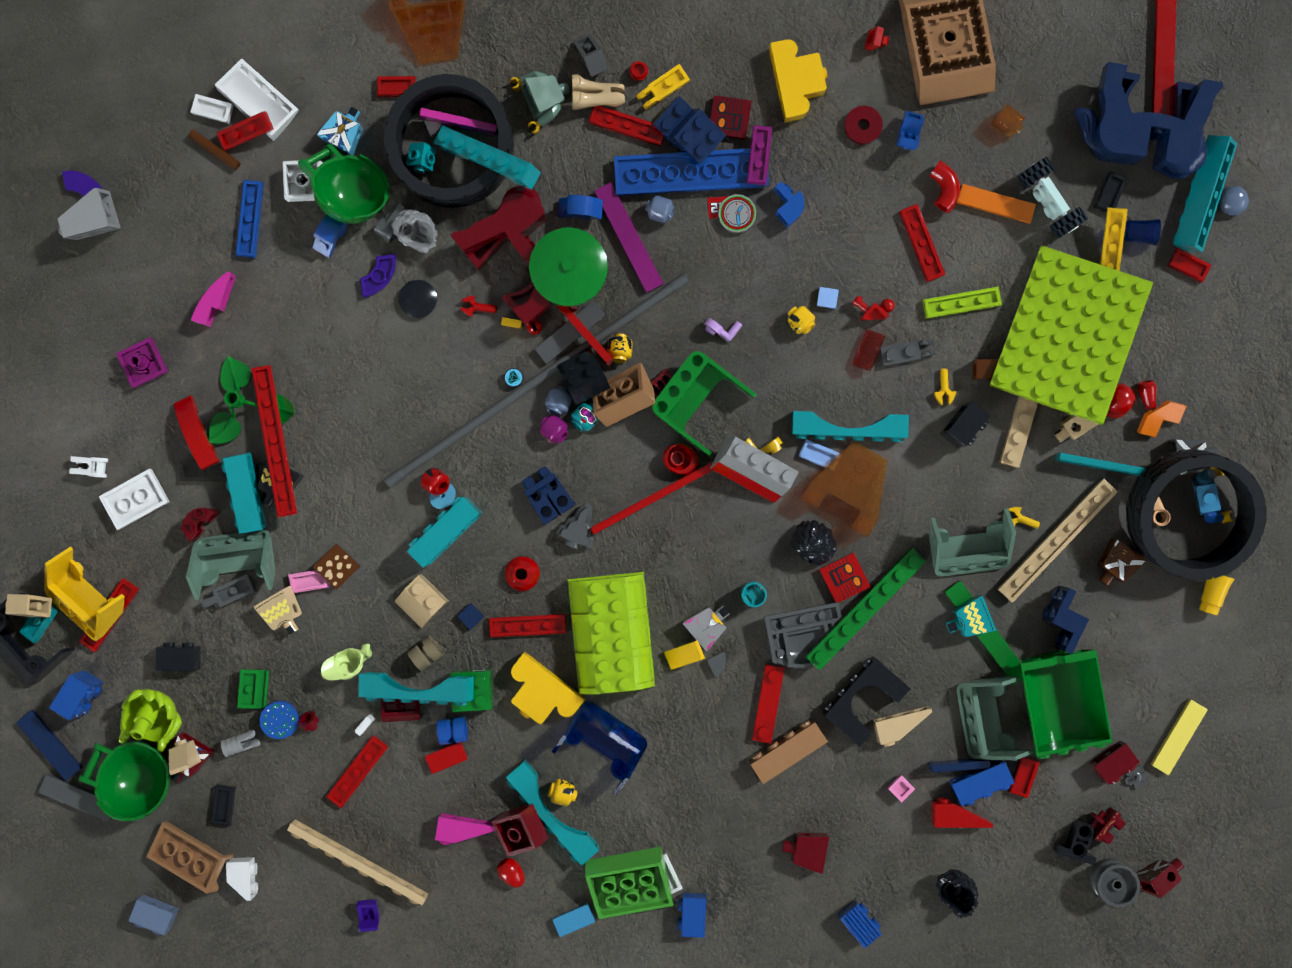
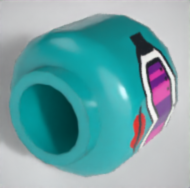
M581 403L571 414L572 424L581 432L583 430L590 431L599 421L594 415L592 403L590 405Z

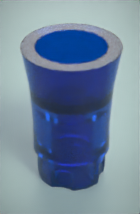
M1160 219L1127 220L1124 241L1157 246L1161 234Z

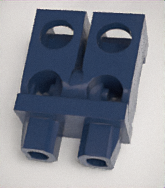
M544 466L537 471L542 479L540 482L535 483L532 477L529 476L522 480V483L526 490L524 491L543 524L547 525L560 516L550 499L560 514L570 510L576 504L556 475Z

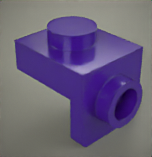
M377 899L357 901L359 932L378 930L380 913Z

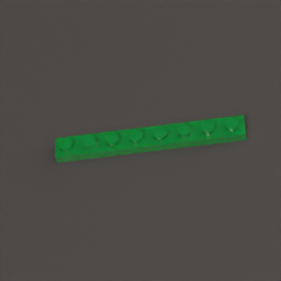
M910 548L805 657L820 671L926 561L914 548Z

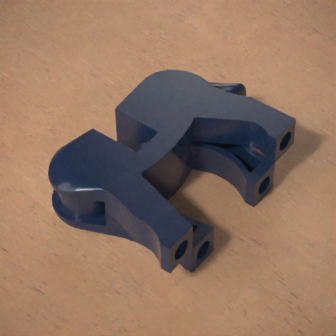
M1108 62L1102 68L1097 97L1100 108L1098 119L1092 109L1076 108L1073 112L1079 124L1081 135L1089 146L1092 155L1103 162L1134 165L1146 157L1149 140L1157 139L1152 169L1172 179L1185 178L1200 169L1207 157L1203 126L1212 110L1215 96L1223 88V82L1204 79L1197 85L1180 81L1175 83L1173 116L1152 112L1132 113L1128 97L1132 88L1139 81L1140 74L1126 72L1128 65Z

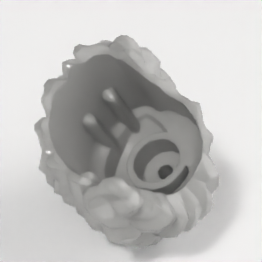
M404 210L393 220L391 225L393 233L398 236V240L404 246H410L421 253H428L429 250L436 247L435 242L438 234L435 230V224L427 214L420 213L417 210Z

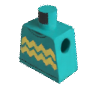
M976 595L953 609L952 612L955 619L946 622L949 633L960 630L964 637L996 631L982 595Z

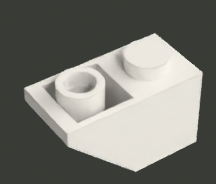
M254 857L232 858L226 862L227 883L246 901H251L258 893V883L255 882V875L258 870L257 863H255Z

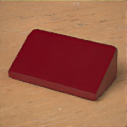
M381 699L380 717L383 722L421 720L419 700H413L411 703H402L401 699H395L393 702H384Z

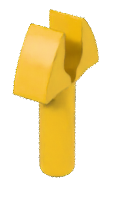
M943 368L940 370L941 389L939 392H934V396L937 402L943 405L942 396L946 394L948 396V405H950L955 398L956 391L952 392L949 389L948 369Z
M1022 507L1008 508L1016 516V518H1012L1014 527L1016 523L1020 522L1036 529L1039 528V521L1023 516L1020 513Z

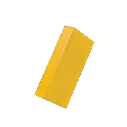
M698 640L664 652L671 670L705 658Z

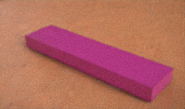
M421 108L420 111L421 120L496 136V124Z

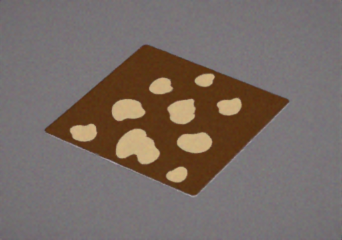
M335 544L313 568L337 590L360 568V565L338 544Z

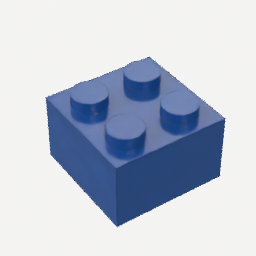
M85 670L70 674L49 708L68 720L86 715L92 708L91 703L93 699H96L103 690L101 687L104 682Z

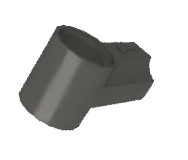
M396 202L386 217L380 219L376 224L374 232L391 243L396 238L391 226L393 220L401 211L407 209Z

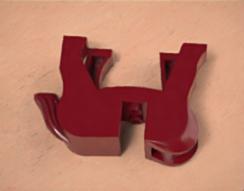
M516 186L506 192L495 214L474 223L466 230L454 231L450 236L479 271L507 240L511 242L517 253L529 265L530 257L535 247L529 235L544 224L547 218L538 193L534 189ZM533 282L518 292L509 293L502 297L526 327L548 310L552 304L540 295ZM579 306L569 308L572 312H577Z

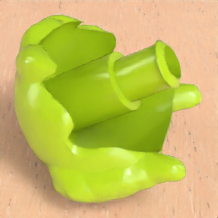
M137 689L125 698L121 705L123 710L121 711L119 742L124 744L131 735L137 740L146 739L157 742V751L163 752L166 745L177 734L182 725L181 717L176 710L173 700L158 690Z

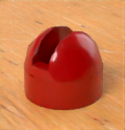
M534 320L533 322L538 330L534 332L531 324L527 326V330L532 335H538L542 331V324L540 321Z

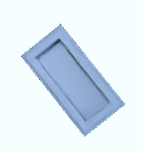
M805 439L798 457L834 471L841 453Z

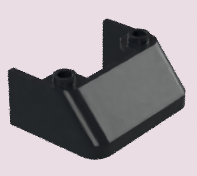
M6 599L0 605V656L25 684H37L66 659L75 648L70 647L60 650L48 662L40 655L29 656L5 629L8 623L5 614Z

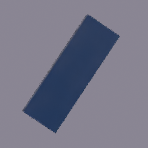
M973 758L928 762V768L933 773L986 769L990 767L989 760Z

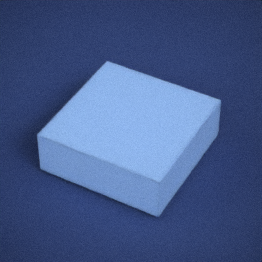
M819 287L816 307L836 309L839 290Z

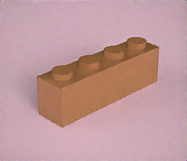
M806 720L799 725L800 729L795 732L793 730L789 731L783 736V740L780 742L774 741L767 746L768 749L763 753L761 751L757 752L751 757L750 765L763 784L828 742L814 720Z

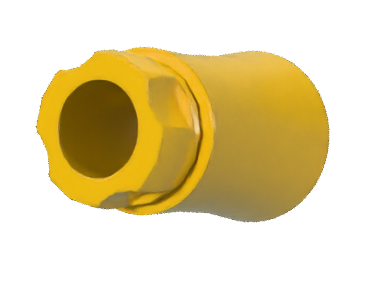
M1223 575L1215 579L1213 577L1210 580H1206L1199 610L1218 615L1234 578Z

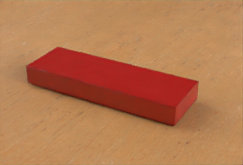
M262 111L217 132V136L223 150L228 151L270 132L274 128L267 111Z

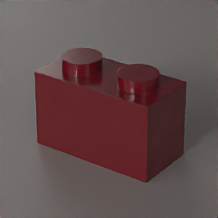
M1122 741L1117 742L1090 762L1101 780L1108 785L1117 783L1123 774L1132 772L1136 769V765L1140 763L1129 746Z

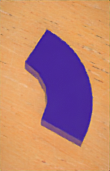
M62 171L67 191L79 192L84 197L94 188L103 189L98 182L84 173Z
M396 254L376 256V264L373 270L367 276L360 278L363 298L379 293L388 285L395 272Z

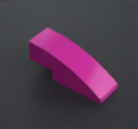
M226 272L209 287L195 308L191 321L211 327L216 311H225L236 275Z

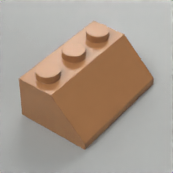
M638 363L607 379L611 388L593 397L594 415L608 427L654 404V389L643 365Z

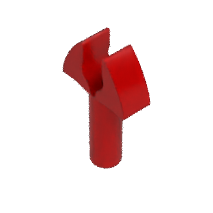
M474 295L461 300V302H469L473 306L469 309L460 307L470 317H473L475 311L496 313L497 311L496 305L477 303Z

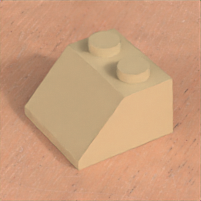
M420 574L402 591L394 602L423 628L449 600Z

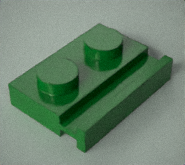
M240 669L237 708H265L269 670Z

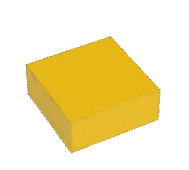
M502 317L501 325L522 329L523 322Z

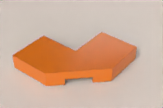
M1169 400L1163 402L1160 407L1144 413L1137 432L1156 437L1163 420L1179 424L1187 406Z

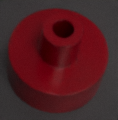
M308 711L299 718L298 725L303 731H315L318 728L319 718L313 711Z

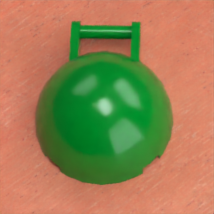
M329 143L318 153L298 161L300 169L311 180V190L316 203L327 216L336 221L348 224L363 223L376 216L388 200L389 182L386 174L373 160L361 154L359 157L351 155L342 156ZM327 156L331 158L323 162L316 170L311 166Z
M125 742L115 747L114 750L99 743L94 744L93 748L95 750L83 775H80L78 780L95 787L94 792L98 801L96 804L109 817L120 821L139 820L155 812L167 797L171 780L169 766L162 754L153 747L140 742ZM102 752L108 755L101 763L96 780L90 777Z

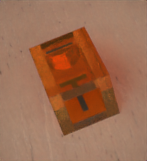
M1007 104L992 122V125L1010 138L1014 133L1017 135L1024 127L1022 122L1025 117Z

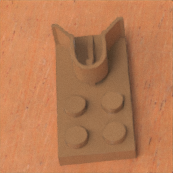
M167 821L162 822L147 854V858L206 894L218 891L217 878L225 861L232 859L234 856L233 854L222 855Z

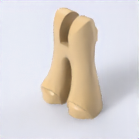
M578 74L572 75V110L602 105L617 107L625 104V86L623 84L593 82L584 79Z

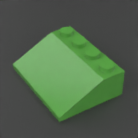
M661 847L586 861L585 877L599 919L674 906Z

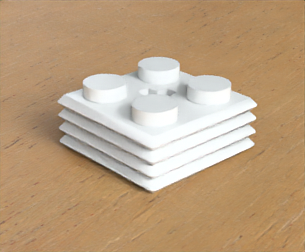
M320 160L311 166L316 170L323 162ZM283 161L284 199L288 202L315 201L311 190V180L300 169L298 161ZM303 177L308 180L304 185L300 182L304 179Z

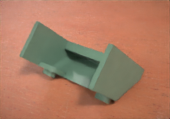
M1004 509L1003 520L991 522L987 526L985 533L949 537L947 530L938 528L936 519L931 518L929 539L935 574L937 576H950L1008 567L1011 563L1016 530L1009 509Z
M258 530L241 534L233 533L204 537L195 541L186 574V579L194 599L199 600L202 586L213 585L218 580L219 574L255 569L258 577L265 579L268 590H272L275 562L269 531Z
M998 676L968 681L958 685L957 697L965 743L971 758L1018 760L1034 753V749H1018L1015 738L1011 734L1002 733L996 696L1005 694L1006 685L1021 680V676Z

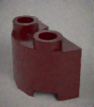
M196 508L189 512L181 526V530L189 542L197 541L205 531L203 524L207 521L213 522L220 514V511L215 508Z

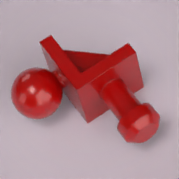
M857 296L852 301L854 306H858L864 312L860 318L862 321L885 320L889 316L888 313L892 312L895 308L894 301L888 298L884 299L880 306L875 302L871 307L862 300L861 296Z

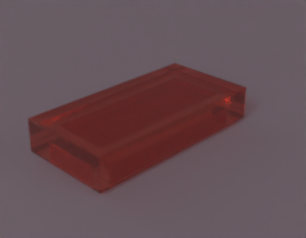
M867 329L852 365L871 372L885 336Z

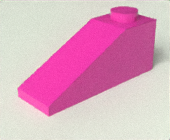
M441 813L438 819L435 840H438L440 844L450 845L451 843L493 832L495 828L491 821Z

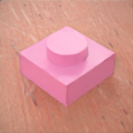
M901 774L887 787L901 803L915 790Z

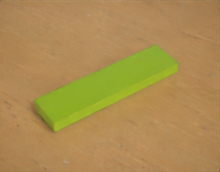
M999 286L922 300L925 319L1002 305Z

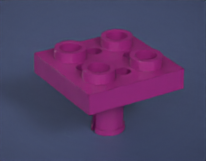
M152 337L116 353L128 381L134 389L169 373Z

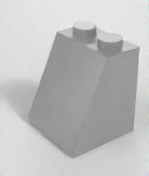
M100 188L92 189L57 219L59 223L57 228L63 238L80 240L121 229L110 191Z

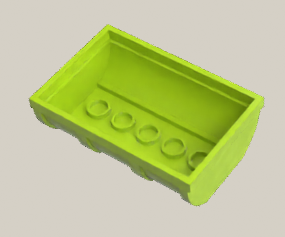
M644 572L568 579L579 694H604L655 687Z

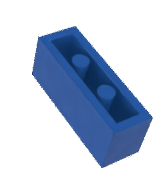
M1004 760L993 761L990 763L989 768L975 769L948 781L957 803L961 806H970L975 803L974 800L988 798L993 795V792L1007 790L1011 784H1014Z

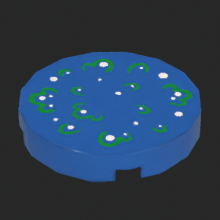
M283 700L269 703L261 712L259 719L260 727L270 738H287L297 729L299 720L297 709L291 703Z

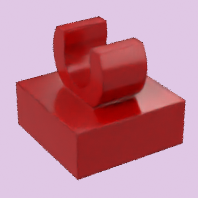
M877 26L868 30L864 49L872 51L879 47L883 48V45H888L889 37L883 36L884 28Z

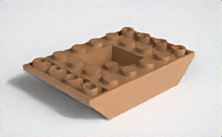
M899 0L919 106L995 91L996 65L983 0ZM952 33L955 37L954 41H947L945 34Z

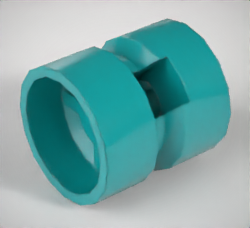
M749 581L742 586L740 596L742 601L748 606L759 607L766 601L767 591L759 582Z

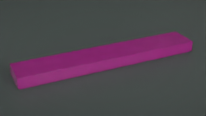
M610 182L595 190L597 198L603 200L602 208L646 293L662 286L663 282L619 196L616 195L612 183Z

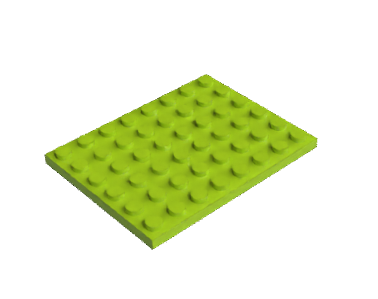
M1041 245L989 386L1103 425L1153 282Z

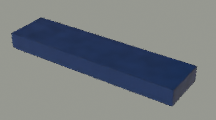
M34 709L30 710L16 722L65 781L69 780L83 768Z

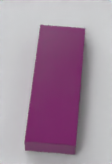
M753 125L747 184L766 186L772 127Z

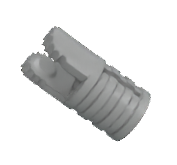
M251 730L222 740L221 749L225 757L259 746L260 742L258 739L245 742L255 736V731Z

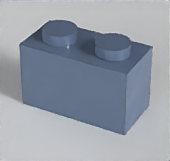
M143 894L136 900L129 922L134 923V926L138 928L152 930L153 934L165 935L171 930L179 908Z

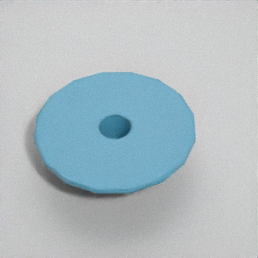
M449 484V488L444 494L439 496L430 494L429 499L432 506L437 509L448 507L455 499V488L452 484Z

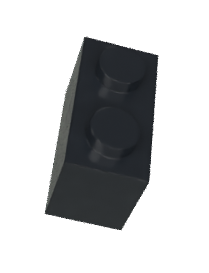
M164 642L163 646L156 647V671H196L200 669L201 646H194V642H184L182 646H175V642Z

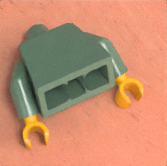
M532 71L521 76L520 79L512 77L510 83L518 82L516 86L511 88L513 91L517 92L522 89L534 120H538L537 122H529L528 128L536 125V130L532 131V134H537L540 131V126H545L559 113L561 104L564 102L563 95L569 94L570 89L567 83L558 85L553 75L548 76L538 71Z

